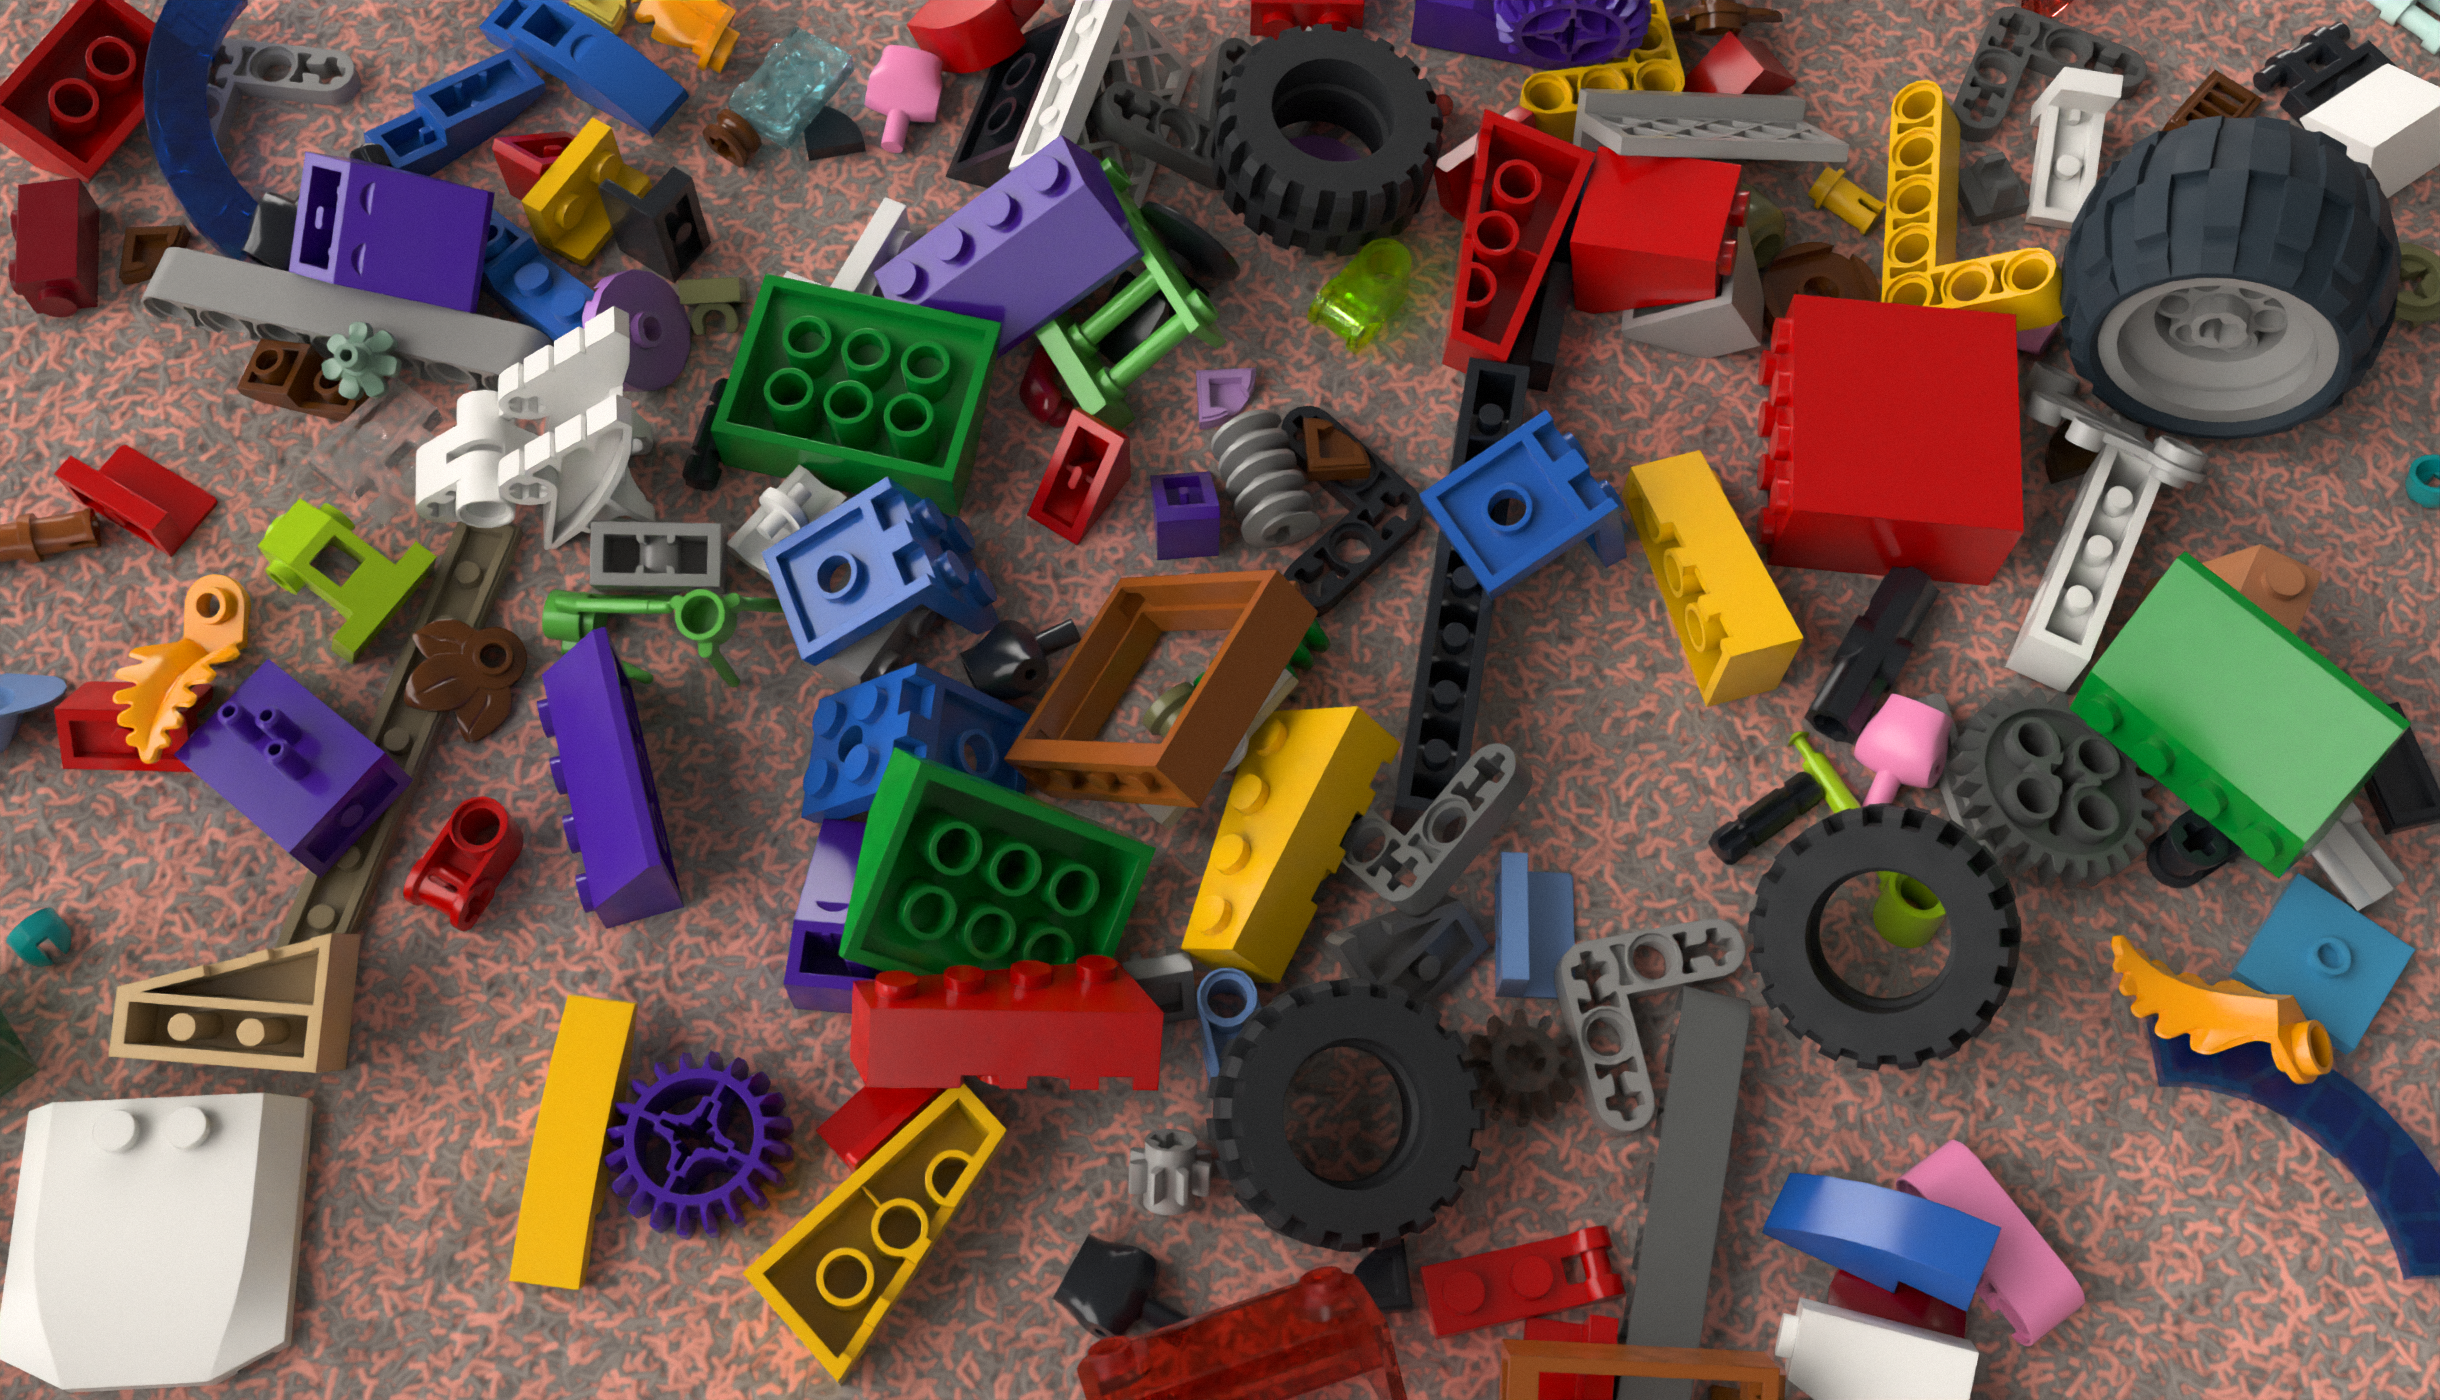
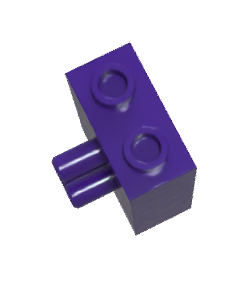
M269 658L252 676L242 682L238 690L204 724L198 727L190 739L174 754L189 769L320 879L413 782V779L384 751Z

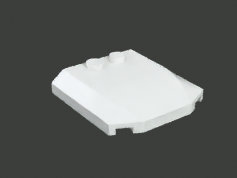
M263 1092L52 1102L29 1111L0 1311V1360L62 1390L74 1393L217 1385L238 1374V1370L272 1352L277 1353L291 1346L314 1103L308 1098Z

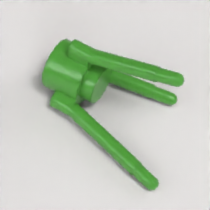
M554 589L549 593L545 601L542 615L543 632L548 639L562 641L561 653L565 655L589 632L606 627L608 613L670 614L674 610L670 605V601L675 595H600ZM621 660L629 678L644 684L653 682L654 677L651 673Z
M696 589L688 592L684 597L675 595L670 601L671 607L675 609L677 628L685 637L698 642V654L711 663L717 673L730 687H737L740 679L720 653L719 645L725 643L733 636L737 627V614L741 611L784 613L779 599L743 597L737 593H730L723 598L707 589Z

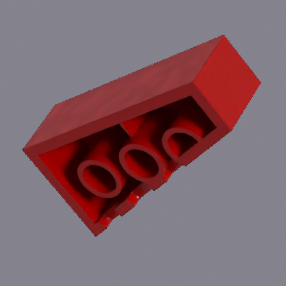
M1484 109L1474 150L1443 351V365L1466 374L1469 357L1502 363L1508 362L1583 189L1596 153Z
M1102 955L1082 956L1077 959L1076 963L1049 965L1037 960H1022L1013 963L1010 969L985 971L975 966L957 965L945 969L944 974L916 976L906 971L891 970L879 973L875 979L853 981L850 1059L867 1087L961 1088L964 1084L965 1075L977 1076L979 1080L987 1084L999 1086V1089H1027V1081L1030 1080L1031 1076H1053L1069 1080L1070 1090H1099V1077H1132L1133 1090L1158 1091L1164 1012L1117 960Z

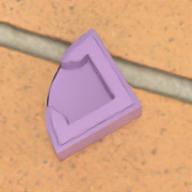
M1256 368L1196 370L1199 430L1225 424L1243 411L1250 401L1248 398L1250 395L1252 397L1254 392Z

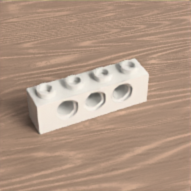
M2108 443L2103 446L2085 473L2006 663V668L2056 690L2066 692L2089 663L2161 484V481L2149 474L2152 464L2147 460Z

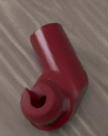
M1039 345L1033 352L1021 382L1019 396L1021 402L1040 423L1047 421L1054 428H1062L1066 426L1075 406L1071 399L1062 396V390L1054 382L1058 369L1043 345Z

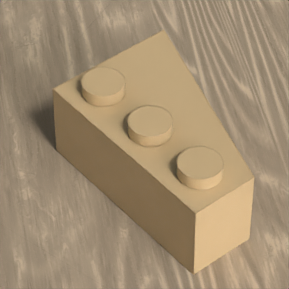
M329 933L310 938L307 941L275 949H265L246 954L243 957L211 965H201L117 986L108 1057L309 1073L346 1070L361 934Z

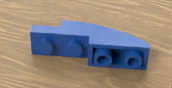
M503 0L479 26L490 43L503 50L513 47L526 62L564 81L575 97L652 138L689 98L685 88L644 55L588 16L561 0Z
M492 208L480 288L521 324L541 331L553 343L575 328H583L582 314L586 301L593 300L595 291L540 253L532 236Z

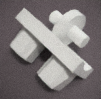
M799 464L777 489L770 487L759 497L761 506L726 543L728 551L772 582L761 552L846 502L848 498L841 492L821 483Z

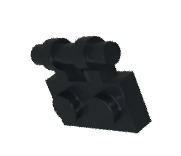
M2336 22L2328 28L2318 27L2309 32L2301 39L2300 45L2295 49H2284L2266 60L2264 68L2254 74L2253 83L2263 93L2270 91L2278 85L2288 87L2290 90L2279 105L2304 128L2300 121L2301 117L2387 63L2395 67L2397 66L2369 40L2352 50L2345 43L2351 36L2349 28L2343 22ZM2316 62L2318 65L2324 64L2326 67L2316 73L2309 65Z

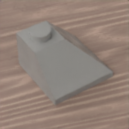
M1747 224L1744 228L1734 227L1731 239L1738 240L1734 271L1732 276H1721L1715 299L1623 310L1621 332L1624 336L1636 341L1706 359L1761 346L1764 294Z

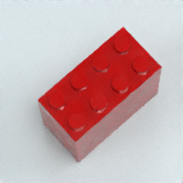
M1794 294L1785 318L1776 317L1774 321L1771 350L1762 351L1758 369L1759 386H1769L1768 401L1761 403L1757 424L1758 437L1768 438V454L1761 455L1757 470V489L1768 491L1767 507H1761L1756 526L1757 544L1767 545V565L1885 576L1889 573L1892 566L1899 568L1912 566L1929 575L1931 581L1988 586L2024 532L2016 314Z

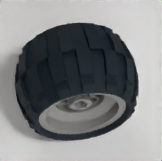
M2224 116L2190 120L2186 126L2171 131H2157L2133 144L2132 152L2123 157L2122 160L2112 162L2085 199L2072 224L2070 239L2064 251L2061 267L2062 290L2060 300L2062 314L2065 317L2061 319L2063 337L2077 375L2091 381L2093 384L2092 394L2111 409L2128 415L2137 420V423L2167 433L2194 438L2230 440L2265 437L2291 431L2294 426L2306 421L2321 419L2343 404V395L2353 388L2359 387L2367 370L2372 368L2396 314L2402 253L2389 201L2382 192L2381 185L2368 164L2353 161V159L2346 155L2347 145L2322 131L2311 132L2291 125L2288 120L2256 116V118H2225Z

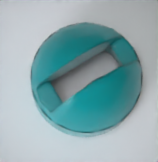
M2424 455L2414 460L2405 479V489L2408 498L2411 501L2414 500L2422 504L2424 508H2440V485L2437 488L2427 486L2434 477L2440 480V455Z
M49 907L41 909L21 921L10 932L6 943L29 965L44 967L51 966L55 962L39 945L48 938L60 951L67 954L71 948L72 935L67 923L53 908Z

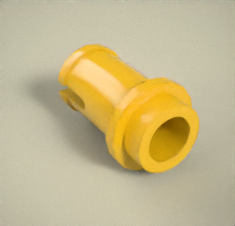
M1828 166L1808 193V196L1816 201L1814 208L1819 210L1824 206L1859 230V233L1864 236L1870 229L1872 222H1875L1886 207V203L1880 202L1845 178L1846 170L1843 168L1836 172Z

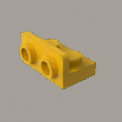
M592 117L521 201L537 243L580 266H587L614 234L598 186L608 178L641 199L652 187L648 175L623 163L612 127Z

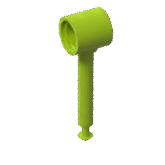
M1797 731L1791 735L1788 747L1795 745L1805 759L1802 768L1805 772L1810 773L1822 787L1823 798L1834 814L1848 808H1860L1861 805L1823 752L1816 753L1806 739L1810 733ZM1875 871L1881 880L1878 885L1881 893L1874 905L1873 919L1880 935L1891 944L1902 948H1917L1927 944L1934 937L1947 916L1939 899L1929 888L1914 878L1897 872ZM1904 899H1910L1918 903L1923 910L1913 908Z

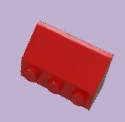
M78 0L0 86V142L42 170L72 179L80 178L82 182L89 184L198 59V53L124 0Z

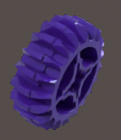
M1494 0V18H1496L1499 41L1508 45V52L1515 55L1523 54L1524 61L1528 63L1541 61L1544 64V68H1549L1553 65L1564 66L1568 69L1571 66L1585 67L1596 63L1610 64L1614 57L1622 59L1629 57L1631 49L1642 46L1643 35L1647 34L1648 23L1651 22L1652 4L1650 0Z
M712 1050L705 1057L702 1068H698L691 1053L683 1052L679 1059L680 1071L673 1074L663 1062L655 1063L653 1067L654 1073L659 1081L651 1087H648L643 1080L632 1079L631 1088L639 1098L635 1105L626 1101L615 1102L616 1114L627 1124L606 1129L608 1140L612 1145L619 1147V1149L608 1154L604 1161L605 1166L611 1172L621 1173L612 1183V1188L620 1198L632 1196L627 1209L636 1219L651 1213L650 1226L654 1231L664 1233L672 1225L676 1217V1232L681 1239L685 1240L692 1238L697 1228V1219H702V1225L710 1238H718L722 1230L719 1218L721 1215L728 1213L729 1218L739 1229L747 1225V1217L740 1206L749 1199L757 1209L761 1211L768 1210L770 1202L759 1187L763 1182L774 1188H782L786 1183L784 1174L772 1166L771 1162L786 1163L794 1159V1150L791 1145L777 1141L794 1132V1124L789 1117L778 1116L787 1104L780 1092L767 1093L771 1081L763 1071L748 1077L749 1066L744 1059L739 1057L734 1059L724 1070L722 1057L718 1052ZM712 1094L711 1097L703 1096L699 1105L688 1114L674 1115L666 1112L672 1106L687 1098ZM735 1101L743 1105L752 1116L754 1138L750 1154L741 1151L735 1142L727 1139V1131L732 1121L729 1112ZM707 1133L720 1151L712 1147L709 1150L698 1147L692 1154L678 1136L687 1140L690 1138L702 1140ZM650 1135L661 1139L664 1145L671 1147L672 1154L666 1167L670 1176L663 1188L651 1180L647 1168L646 1149ZM721 1171L734 1175L730 1181L713 1191L697 1195H686L689 1190L695 1191L702 1179L711 1173Z

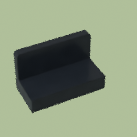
M673 166L643 199L608 178L598 186L619 250L674 284L711 244L693 179Z
M1552 260L1546 287L1540 286L1507 362L1508 364L1530 367L1527 385L1529 389L1543 392L1548 391L1573 280L1572 264Z

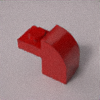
M929 0L906 25L921 50L932 53L942 60L941 71L971 73L991 67L1019 50L1027 42L1020 29L1045 2L1044 0Z

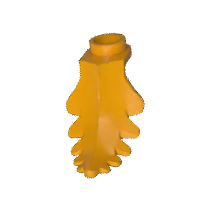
M630 0L632 3L642 1L635 13V19L639 23L655 21L651 34L654 40L666 45L692 48L691 52L700 56L697 64L698 69L705 72L707 68H710L721 74L741 34L730 27L736 10L721 0Z
M212 574L198 579L190 587L185 599L183 639L172 643L134 648L128 656L143 662L121 668L115 674V677L136 684L134 687L116 691L113 695V701L116 704L131 705L129 709L122 711L118 715L117 722L122 727L134 728V731L126 736V743L138 748L140 758L146 764L158 762L163 749L172 744L169 730L179 729L183 726L184 716L179 712L180 708L192 707L197 702V695L191 689L196 685L212 682L217 676L212 667L239 659V650L248 647L251 601L243 586L232 577ZM215 595L219 599L220 609L212 617L210 615V602Z
M2115 935L2112 937L2110 944L2115 957L2112 968L2116 973H2123L2118 989L2123 996H2137V999L2130 1007L2131 1012L2136 1017L2143 1018L2158 1013L2159 1018L2155 1026V1033L2158 1037L2171 1039L2188 1033L2191 1035V1049L2204 1055L2219 1053L2252 1041L2271 1043L2272 1057L2277 1068L2281 1072H2286L2296 1084L2313 1083L2318 1075L2328 1074L2331 1071L2333 1049L2328 1032L2320 1021H2307L2294 995L2265 994L2236 980L2219 981L2211 986L2196 974L2189 972L2175 975L2162 961L2158 959L2150 961L2147 953L2142 948H2135L2125 935Z

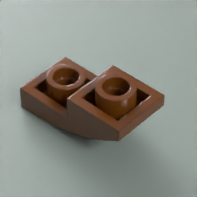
M260 339L236 388L243 396L265 404L363 427L375 401L366 392L358 401L342 396L339 393V386L342 380L333 381L324 376L322 363L328 360V358H323L311 344Z

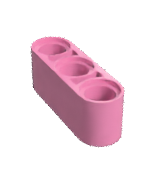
M1949 1140L1897 1178L1895 1183L1897 1191L1957 1209L2001 1227L1993 1253L1976 1292L1993 1313L1999 1309L2013 1326L2016 1332L2011 1336L2015 1341L2024 1346H2032L2084 1305V1293L2073 1274L1978 1157L1964 1144L1956 1140Z

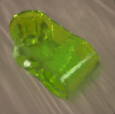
M1387 238L1373 240L1365 245L1362 251L1342 272L1326 283L1318 292L1309 307L1307 321L1317 327L1324 325L1346 341V350L1353 355H1357L1379 333L1382 325L1408 297L1412 262L1409 250L1402 243ZM1387 274L1394 278L1387 280L1379 279L1375 275Z

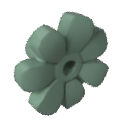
M353 322L349 326V338L340 333H335L328 340L327 348L334 354V358L325 360L322 363L323 374L327 379L333 381L342 380L339 386V393L348 399L358 401L362 398L364 392L371 398L379 399L387 395L390 389L388 382L383 376L396 378L401 371V360L388 355L397 349L398 341L388 331L381 330L374 335L373 328L369 323Z

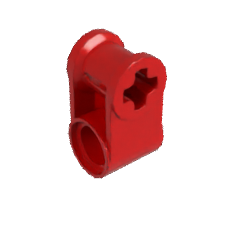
M481 796L472 797L462 802L453 811L451 818L429 850L420 857L411 869L404 885V899L416 906L427 904L450 917L451 926L460 931L466 932L472 929L493 899L495 889L514 864L523 848L524 835L520 826L495 799ZM491 825H500V829L492 841L484 845H475L478 834L484 828Z

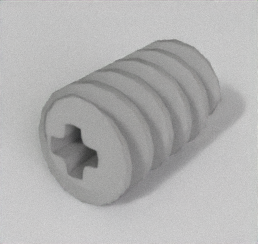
M1264 409L1246 411L1229 420L1215 433L1210 447L1215 460L1219 462L1218 469L1222 480L1227 482L1225 488L1230 501L1234 503L1233 510L1237 521L1242 523L1241 532L1245 542L1257 548H1272L1294 544L1308 538L1318 530L1321 523L1318 514L1311 511L1307 512L1311 508L1313 501L1310 493L1301 490L1305 484L1302 472L1293 470L1297 464V459L1293 451L1286 449L1290 442L1287 432L1277 428L1282 422L1280 414L1273 410Z

